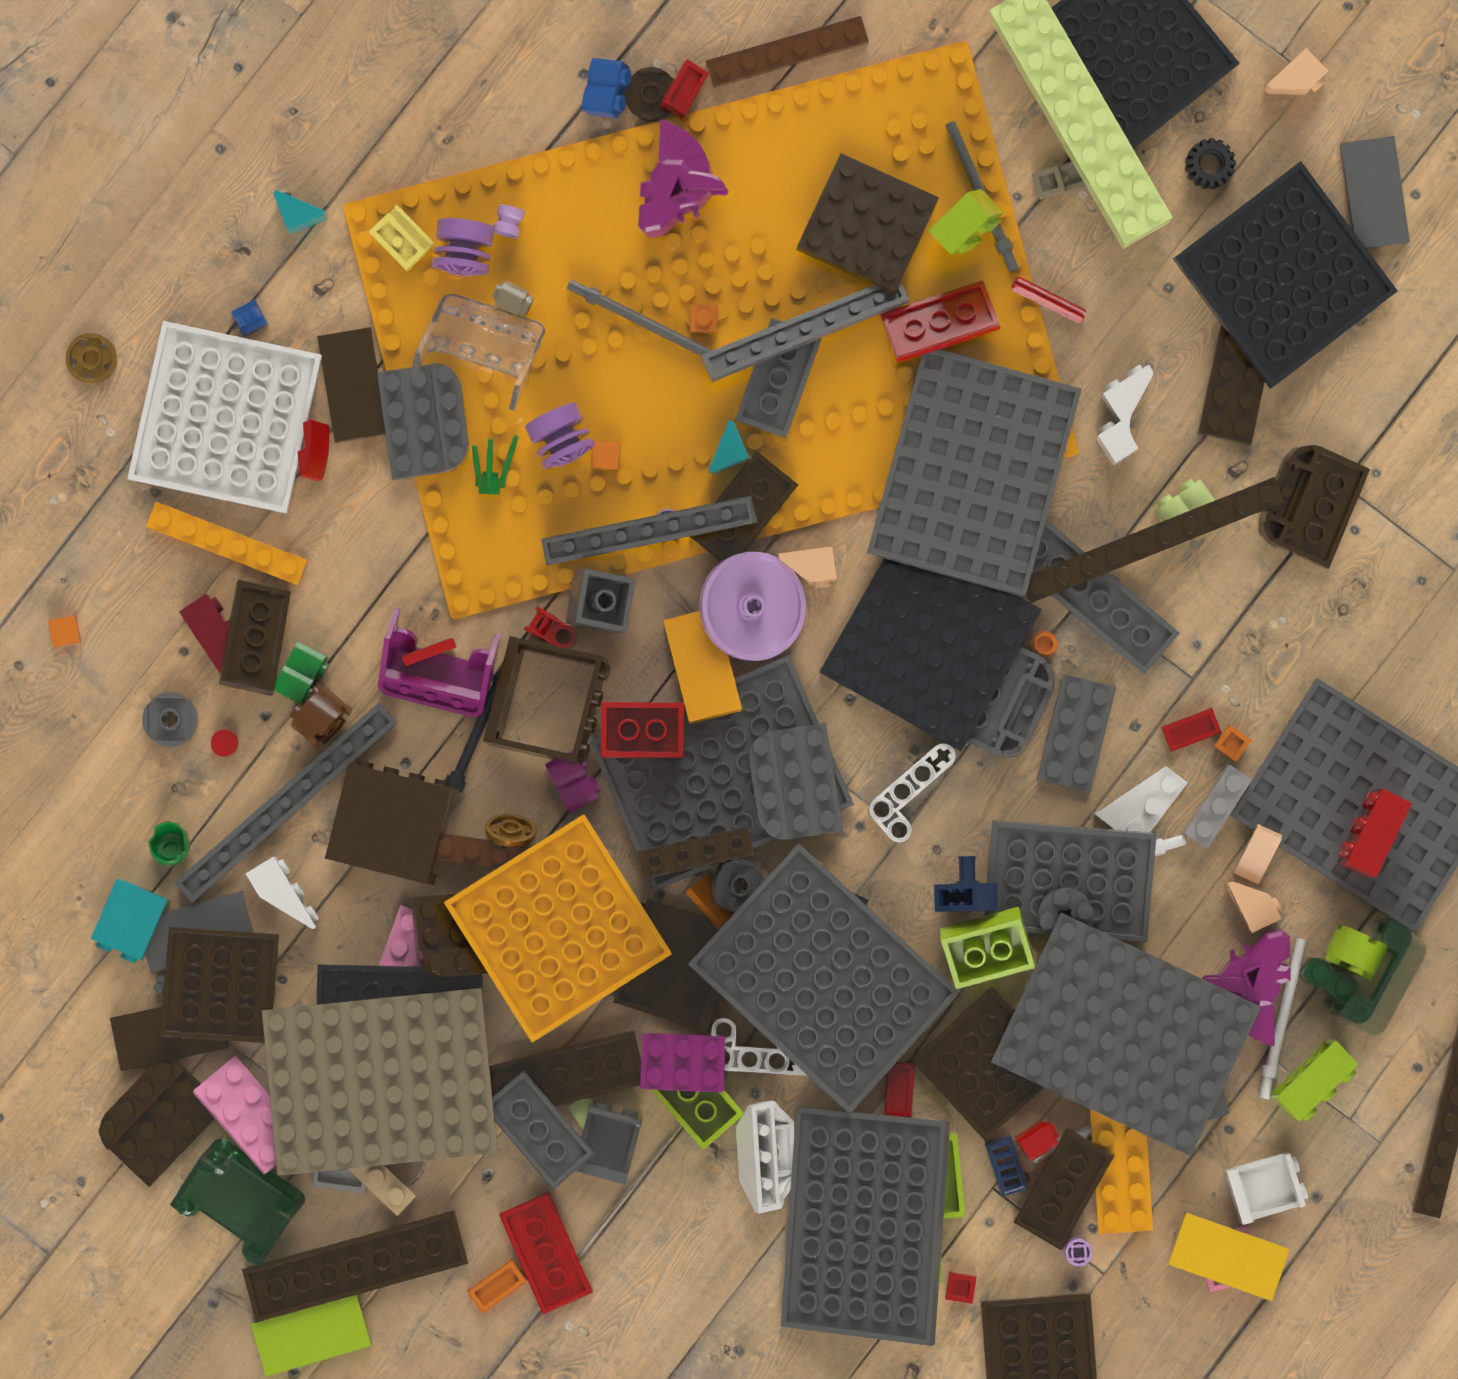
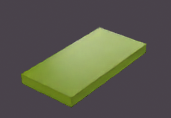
M358 1295L261 1322L251 1323L265 1377L372 1346Z

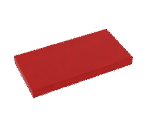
M983 280L880 314L897 363L1001 329Z
M549 1191L499 1213L543 1315L593 1293Z

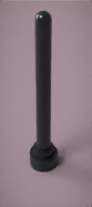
M501 669L497 671L488 692L483 713L477 717L455 770L451 771L450 775H446L444 780L451 782L450 788L457 789L460 793H463L467 784L465 782V772L488 722Z

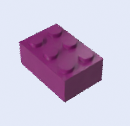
M643 1032L640 1089L723 1093L726 1036Z

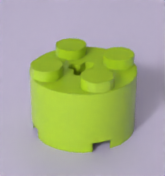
M1337 924L1324 953L1326 954L1324 959L1371 981L1373 976L1376 975L1389 946L1378 940L1377 942L1373 941L1370 936L1352 928Z

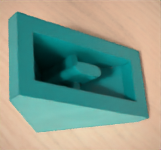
M275 189L273 195L290 234L327 219L328 215L325 210Z
M729 420L709 467V474H718L749 460V456L733 421Z

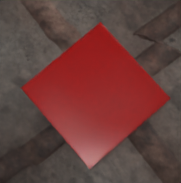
M949 1271L945 1300L973 1304L977 1276Z

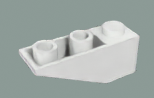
M272 857L246 873L260 898L311 929L318 927L315 921L319 920V917L311 905L306 907L302 900L305 894L297 882L294 884L288 877L291 871L284 859L278 860L277 857Z

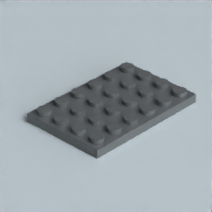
M992 820L987 883H997L998 911H984V916L1019 907L1027 933L1045 934L1039 923L1038 909L1042 899L1053 890L1071 887L1081 891L1088 898L1093 909V923L1091 927L1119 940L1147 942L1157 834L1152 832ZM1067 908L1065 911L1060 910L1058 913H1063L1073 918L1070 914V908Z

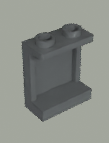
M596 1102L595 1106H589L582 1133V1138L596 1154L575 1172L626 1184L643 1119L637 1118V1112L623 1109L622 1113L611 1111V1105Z

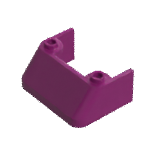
M395 608L384 637L378 678L379 690L391 697L470 717L481 715L486 704L497 661L501 634H495L490 651L486 649L473 650L469 660L438 654L404 667L401 660L402 656L422 648L417 647V637L413 632L398 627L400 609Z

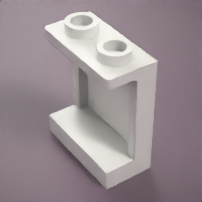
M1283 1152L1224 1170L1239 1223L1242 1225L1248 1224L1258 1218L1295 1207L1301 1208L1306 1206L1304 1199H1308V1194L1304 1183L1299 1184L1296 1173L1300 1172V1168L1295 1156L1291 1157L1290 1153Z

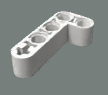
M943 743L935 746L870 803L868 808L870 817L893 842H904L910 837L912 832L910 823L899 810L955 761V751L950 745ZM938 749L942 752L947 750L949 752L947 756L949 761L947 763L945 761L939 762L935 766L939 769L936 773L933 766L925 760L929 757L932 762L938 757L936 752ZM923 766L929 770L930 776L927 781L921 782L916 779L915 770L917 767ZM904 784L908 787L909 795L906 799L901 800L895 796L894 789L896 785ZM877 802L887 804L889 811L885 817L875 815L873 808ZM897 822L903 823L906 827V834L902 838H896L891 832L893 824Z
M722 1017L713 1023L711 1031L713 1036H718L716 1027L721 1022H726L732 1027L731 1034L726 1037L725 1050L730 1054V1060L725 1064V1071L806 1075L795 1064H792L793 1070H787L789 1058L778 1048L735 1045L736 1026L731 1019ZM748 1051L754 1052L757 1056L756 1064L751 1067L745 1066L741 1061L742 1055ZM774 1053L783 1055L785 1059L783 1066L780 1068H773L769 1064V1058Z

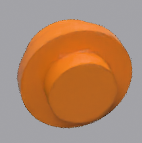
M1040 631L1031 640L1033 653L1043 658L1051 657L1058 648L1057 638L1049 631Z

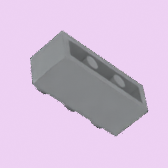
M1226 765L1181 834L1203 849L1208 848L1252 779L1231 765Z

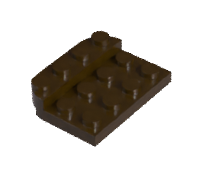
M1307 445L1291 449L1283 458L1275 477L1284 503L1261 511L1258 528L1260 536L1274 548L1278 547L1320 567L1329 569L1370 469L1321 446Z
M456 894L411 898L416 956L418 962L429 973L437 978L488 974L444 904L445 901Z
M163 1062L147 1069L105 1113L98 1130L105 1148L112 1151L148 1187H151L215 1120L213 1115L193 1093L202 1083L185 1067L176 1063Z

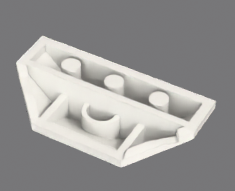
M771 1100L748 1105L736 1126L739 1181L755 1213L758 1214L782 1209L783 1200L791 1189L794 1121L775 1101Z

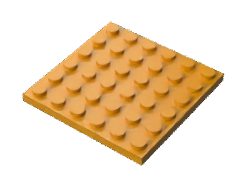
M584 814L444 902L532 1043L672 954Z

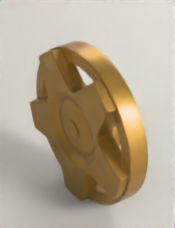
M86 333L76 337L68 346L65 357L66 365L71 375L78 381L86 384H97L108 379L114 372L117 364V353L113 344L104 336L96 333ZM88 339L85 346L77 345L80 341ZM101 340L104 341L110 349H102ZM71 356L77 360L74 368L71 365ZM111 362V366L106 372L105 365ZM90 373L95 379H86L83 377Z
M499 814L487 820L485 834L498 847L525 848L534 841L536 826L531 820L520 815Z

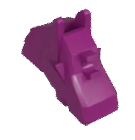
M662 119L660 122L659 162L651 173V180L641 182L640 197L645 198V204L639 206L638 227L649 238L665 235L679 220L682 224L686 223L684 215L693 212L695 219L700 218V209L712 196L728 195V189L723 181L713 175L710 161L697 139L695 140L679 126L677 127Z
M1280 928L1265 931L1251 947L1247 943L1244 944L1245 953L1243 955L1237 956L1234 949L1229 950L1230 960H1228L1220 972L1202 977V979L1261 1006L1248 1036L1274 1047L1273 1003L1281 991V984L1291 981V967L1281 963L1290 958V936ZM1254 971L1252 979H1250L1249 973Z

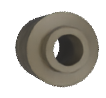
M505 281L503 285L499 283L492 295V298L496 299L494 305L516 316L522 315L524 317L528 314L535 297L529 295V291L508 281Z

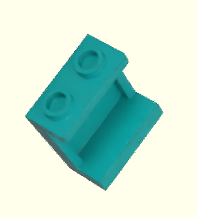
M117 878L90 939L97 941L95 946L102 950L111 952L113 948L122 952L120 957L130 962L136 963L137 959L144 960L146 950L163 911L167 910L171 900L126 880Z

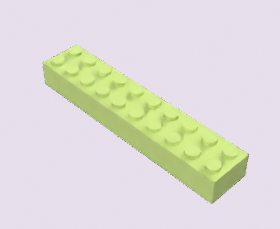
M1006 0L990 9L988 14L989 20L1122 249L1170 223L1173 218L1047 0Z

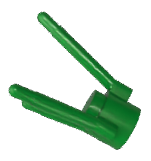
M514 435L500 478H498L499 473L492 472L493 439H488L486 472H482V475L477 446H472L476 476L475 486L478 487V493L500 495V488L505 489L506 477L519 439L517 435Z

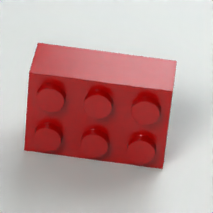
M601 702V758L684 759V703Z
M1383 788L1373 790L1372 793L1368 792L1361 804V807L1365 808L1360 818L1356 817L1349 829V832H1352L1349 841H1344L1339 849L1337 856L1341 858L1338 864L1366 878H1376L1412 803Z

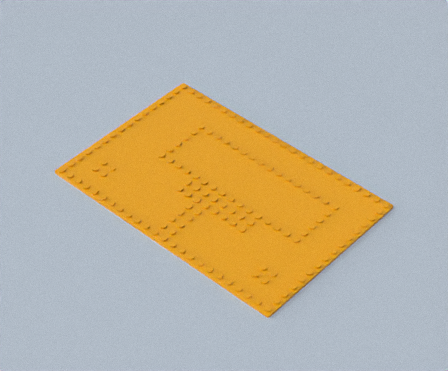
M957 42L687 113L683 119L677 116L665 119V121L677 127L679 126L688 132L695 140L697 139L710 161L713 175L723 181L728 189V195L712 196L700 209V218L695 219L693 212L685 214L686 223L682 224L679 220L663 236L649 238L638 227L639 206L645 204V198L640 197L641 182L651 180V173L659 162L661 121L360 199L344 205L346 221L386 371L440 363L449 366L455 372L462 386L470 450L465 461L452 472L414 477L451 618L456 620L570 590L574 570L586 568L623 576L709 553L690 537H684L546 565L541 539L654 516L664 509L678 511L715 503L748 462L746 461L715 475L708 473L729 420L735 423L749 459L757 451L799 484L755 540L880 507L921 356H917L897 363L880 315L822 338L790 430L785 439L735 421L754 366L711 382L700 359L701 356L598 304L594 306L586 302L584 297L567 289L571 279L588 288L594 287L602 291V295L711 350H715L767 329L771 318L784 322L874 286L796 250L840 153L939 197L901 280L909 297L908 303L902 306L983 280L1001 329L940 350L1060 383L1039 304L1011 290L1012 283L1018 276L1032 283L1033 280L967 42ZM949 122H956L987 195L1004 212L999 217L1001 220L1000 225L1005 237L1010 239L1013 246L1011 250L1019 266V270L1009 273L1002 255L998 254L992 232L988 231L986 234L980 235L979 237L982 241L973 250H969L966 253L963 252L962 254L958 252L952 255L929 232L967 192L973 191L945 127ZM500 204L513 206L525 211L523 220L517 225L520 229L519 238H509L494 233L492 246L479 248V251H483L491 256L490 261L480 262L489 266L487 275L458 276L432 266L433 258L442 257L434 254V248L447 246V243L436 239L438 219L458 218L494 226L495 222L500 221L497 214ZM396 205L435 243V246L431 247L408 272L369 233ZM505 281H508L529 291V295L535 297L526 317L522 315L516 316L494 305L496 299L492 298V295L499 283L503 285ZM691 304L718 305L717 334L690 333ZM576 402L583 421L575 426L574 429L576 431L588 428L590 432L580 441L593 438L594 441L621 443L618 471L591 469L593 448L587 451L581 458L567 465L544 469L542 461L551 454L543 457L538 456L537 451L545 446L546 443L545 441L532 443L525 425L551 410ZM1071 427L1063 459L1075 456L1079 451L1073 427ZM514 435H517L519 439L506 477L505 489L500 488V495L478 493V487L475 486L476 476L472 446H477L482 475V472H486L488 439H493L492 472L499 473L498 478H500Z

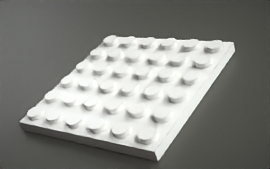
M163 321L127 479L288 514L299 464L297 451L302 449L304 443L303 422L309 420L322 355Z

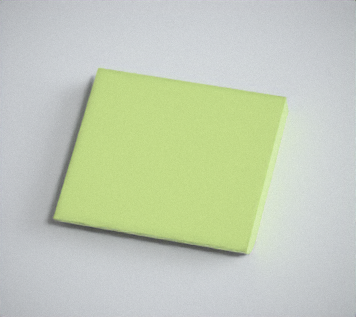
M591 1098L575 1101L568 1106L581 1129H584L589 1106L595 1107Z

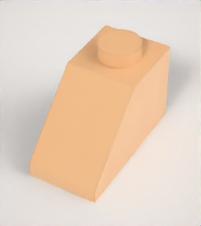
M1305 48L1267 84L1264 91L1267 94L1306 95L1312 89L1315 93L1327 82L1324 77L1328 70Z
M832 546L778 554L780 561L791 568L797 576L808 584H815L816 588L832 586L831 581L837 580Z
M1233 881L1225 883L1248 933L1256 932L1281 919L1279 913L1282 912V908L1276 897L1271 898L1270 894Z

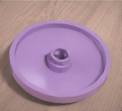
M763 552L739 553L721 561L707 576L699 600L700 619L709 639L725 654L740 660H765L785 651L798 637L806 615L805 593L798 576L779 558Z

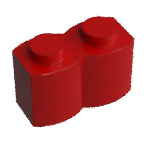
M1041 1119L1014 1138L1027 1159L1032 1162L1057 1146L1059 1143L1056 1139L1060 1135L1052 1122L1048 1121L1045 1123Z

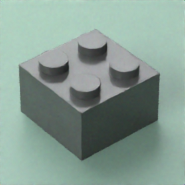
M586 568L574 570L565 623L615 634L627 633L636 579Z

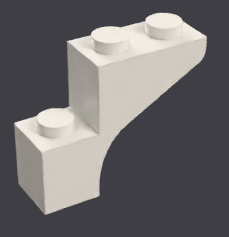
M1138 365L1126 373L1128 378L1119 383L1118 379L1104 387L1106 392L1102 394L1101 398L1117 424L1111 421L1099 429L1101 434L1096 437V440L1113 466L1138 450V446L1131 435L1130 419L1153 376V370L1150 365L1144 368Z

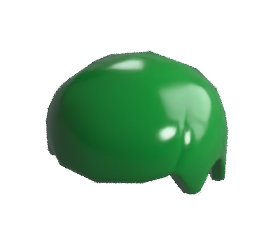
M166 821L154 827V834L148 841L151 856L162 865L173 866L183 861L190 850L188 833L175 822Z

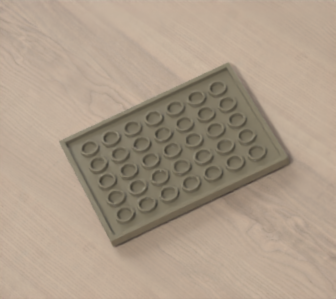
M482 988L262 1010L278 1176L498 1153Z

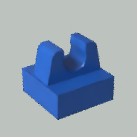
M255 299L231 311L244 337L268 325Z

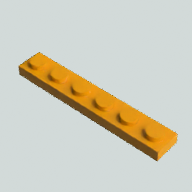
M155 502L146 525L147 528L299 586L308 560L159 502Z

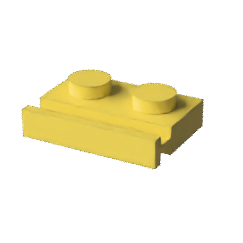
M398 205L369 231L371 236L407 272L431 247L435 246V243Z

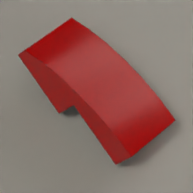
M310 419L303 422L305 448L297 451L300 477L319 482L323 480L328 461L329 425Z

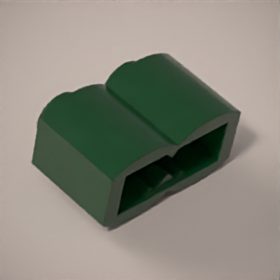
M1307 957L1299 972L1300 978L1305 983L1313 987L1322 988L1329 997L1338 1001L1351 1002L1360 986L1354 977L1347 973L1336 971L1331 964L1320 958Z

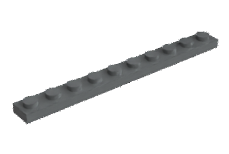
M379 702L174 883L191 903L197 901L346 770L348 763L352 764L396 726L398 722Z

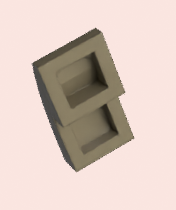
M1072 162L1032 173L1040 200L1086 187Z

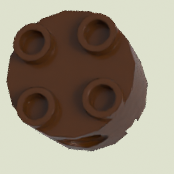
M319 684L310 691L308 695L310 699L303 706L301 704L297 705L289 715L293 719L291 727L303 735L316 749L320 748L321 744H319V741L323 744L327 743L346 722L343 718L344 714L346 713L350 716L352 708L338 698L329 687H322Z

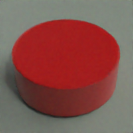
M219 730L211 738V748L219 756L229 757L238 749L239 740L232 731Z

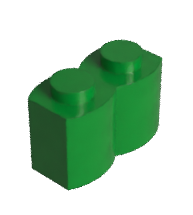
M297 641L276 679L274 691L303 705L305 701L310 699L308 695L314 688L313 686L317 678L320 677L322 679L330 665L326 663L328 657Z

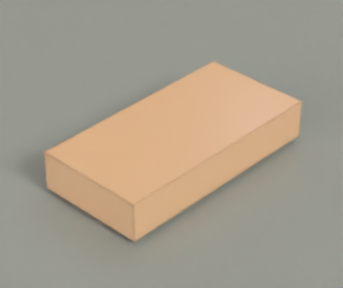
M1257 824L1234 869V873L1259 884L1282 840V835Z

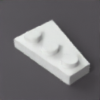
M1165 766L1094 815L1114 830L1150 832L1186 786L1187 782Z

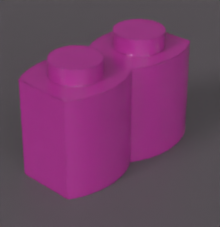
M556 760L545 764L569 813L599 798L597 793L601 789L594 776L588 778L584 770L589 767L586 760H583L582 766Z

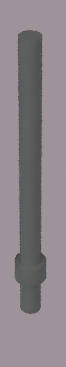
M949 122L945 127L973 191L982 189L986 193L956 122ZM999 224L991 231L996 241L994 245L998 254L1002 255L1009 273L1019 270V266L1011 250L1013 249L1011 241L1005 237Z
M572 279L567 286L568 290L584 297L586 302L594 306L598 304L699 356L713 351L602 295V291L594 287L588 288Z

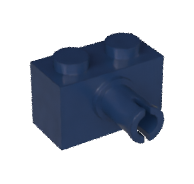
M958 856L959 881H956L957 884H934L935 912L998 911L997 883H978L976 881V856Z

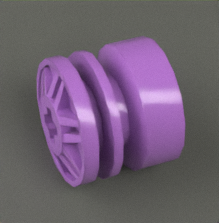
M458 218L438 219L436 239L447 243V246L434 248V254L442 257L433 258L432 266L458 276L487 275L489 266L480 262L490 261L491 256L483 251H479V248L492 246L494 227L473 220Z
M576 402L551 410L525 425L532 443L544 441L546 443L545 446L537 451L538 456L543 457L551 454L542 461L544 469L567 465L581 458L587 451L596 446L593 438L580 441L590 434L588 428L576 431L574 429L575 426L583 421Z

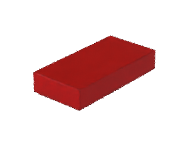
M686 59L659 105L680 119H683L709 73L689 59Z
M449 638L403 655L401 660L404 667L455 649L456 644L454 639Z
M1213 708L1161 727L1170 752L1222 733Z
M896 1062L887 1072L884 1115L912 1118L914 1063Z

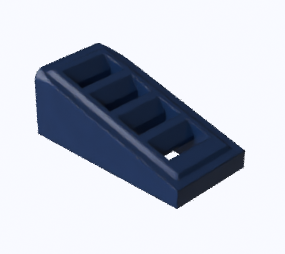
M1011 1135L984 1143L1001 1196L1004 1197L1028 1189ZM1008 1145V1151L994 1155L993 1149ZM1009 1156L1012 1157L1013 1161L997 1165L996 1160ZM1015 1166V1172L1001 1176L1000 1171ZM1018 1177V1183L1004 1186V1181Z

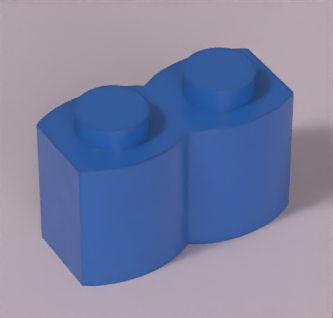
M593 58L588 71L587 86L583 94L582 110L591 116L618 119L626 106L624 92L631 82L630 67L623 61Z

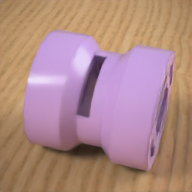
M500 204L497 210L500 221L494 223V233L504 237L519 238L520 229L517 225L523 220L525 211L513 206Z
M1081 1237L1068 1239L1063 1247L1065 1258L1074 1266H1084L1092 1258V1247Z

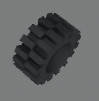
M1215 138L1203 139L1196 143L1188 152V156L1185 159V172H1188L1189 175L1187 177L1189 180L1192 179L1195 186L1200 185L1202 186L1201 189H1216L1230 179L1235 171L1236 160L1233 158L1235 156L1234 151L1231 152L1229 150L1231 147L1228 144L1225 146L1220 139L1218 141H1215ZM1206 154L1215 155L1220 161L1219 171L1214 174L1204 172L1200 166L1201 158Z

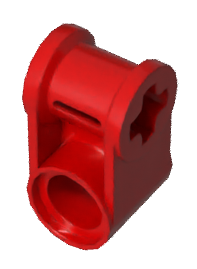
M537 606L535 609L537 613L529 626H525L523 630L543 642L546 641L554 646L573 649L577 642L575 631L551 613ZM562 631H568L571 634V640L565 645L557 642V636Z

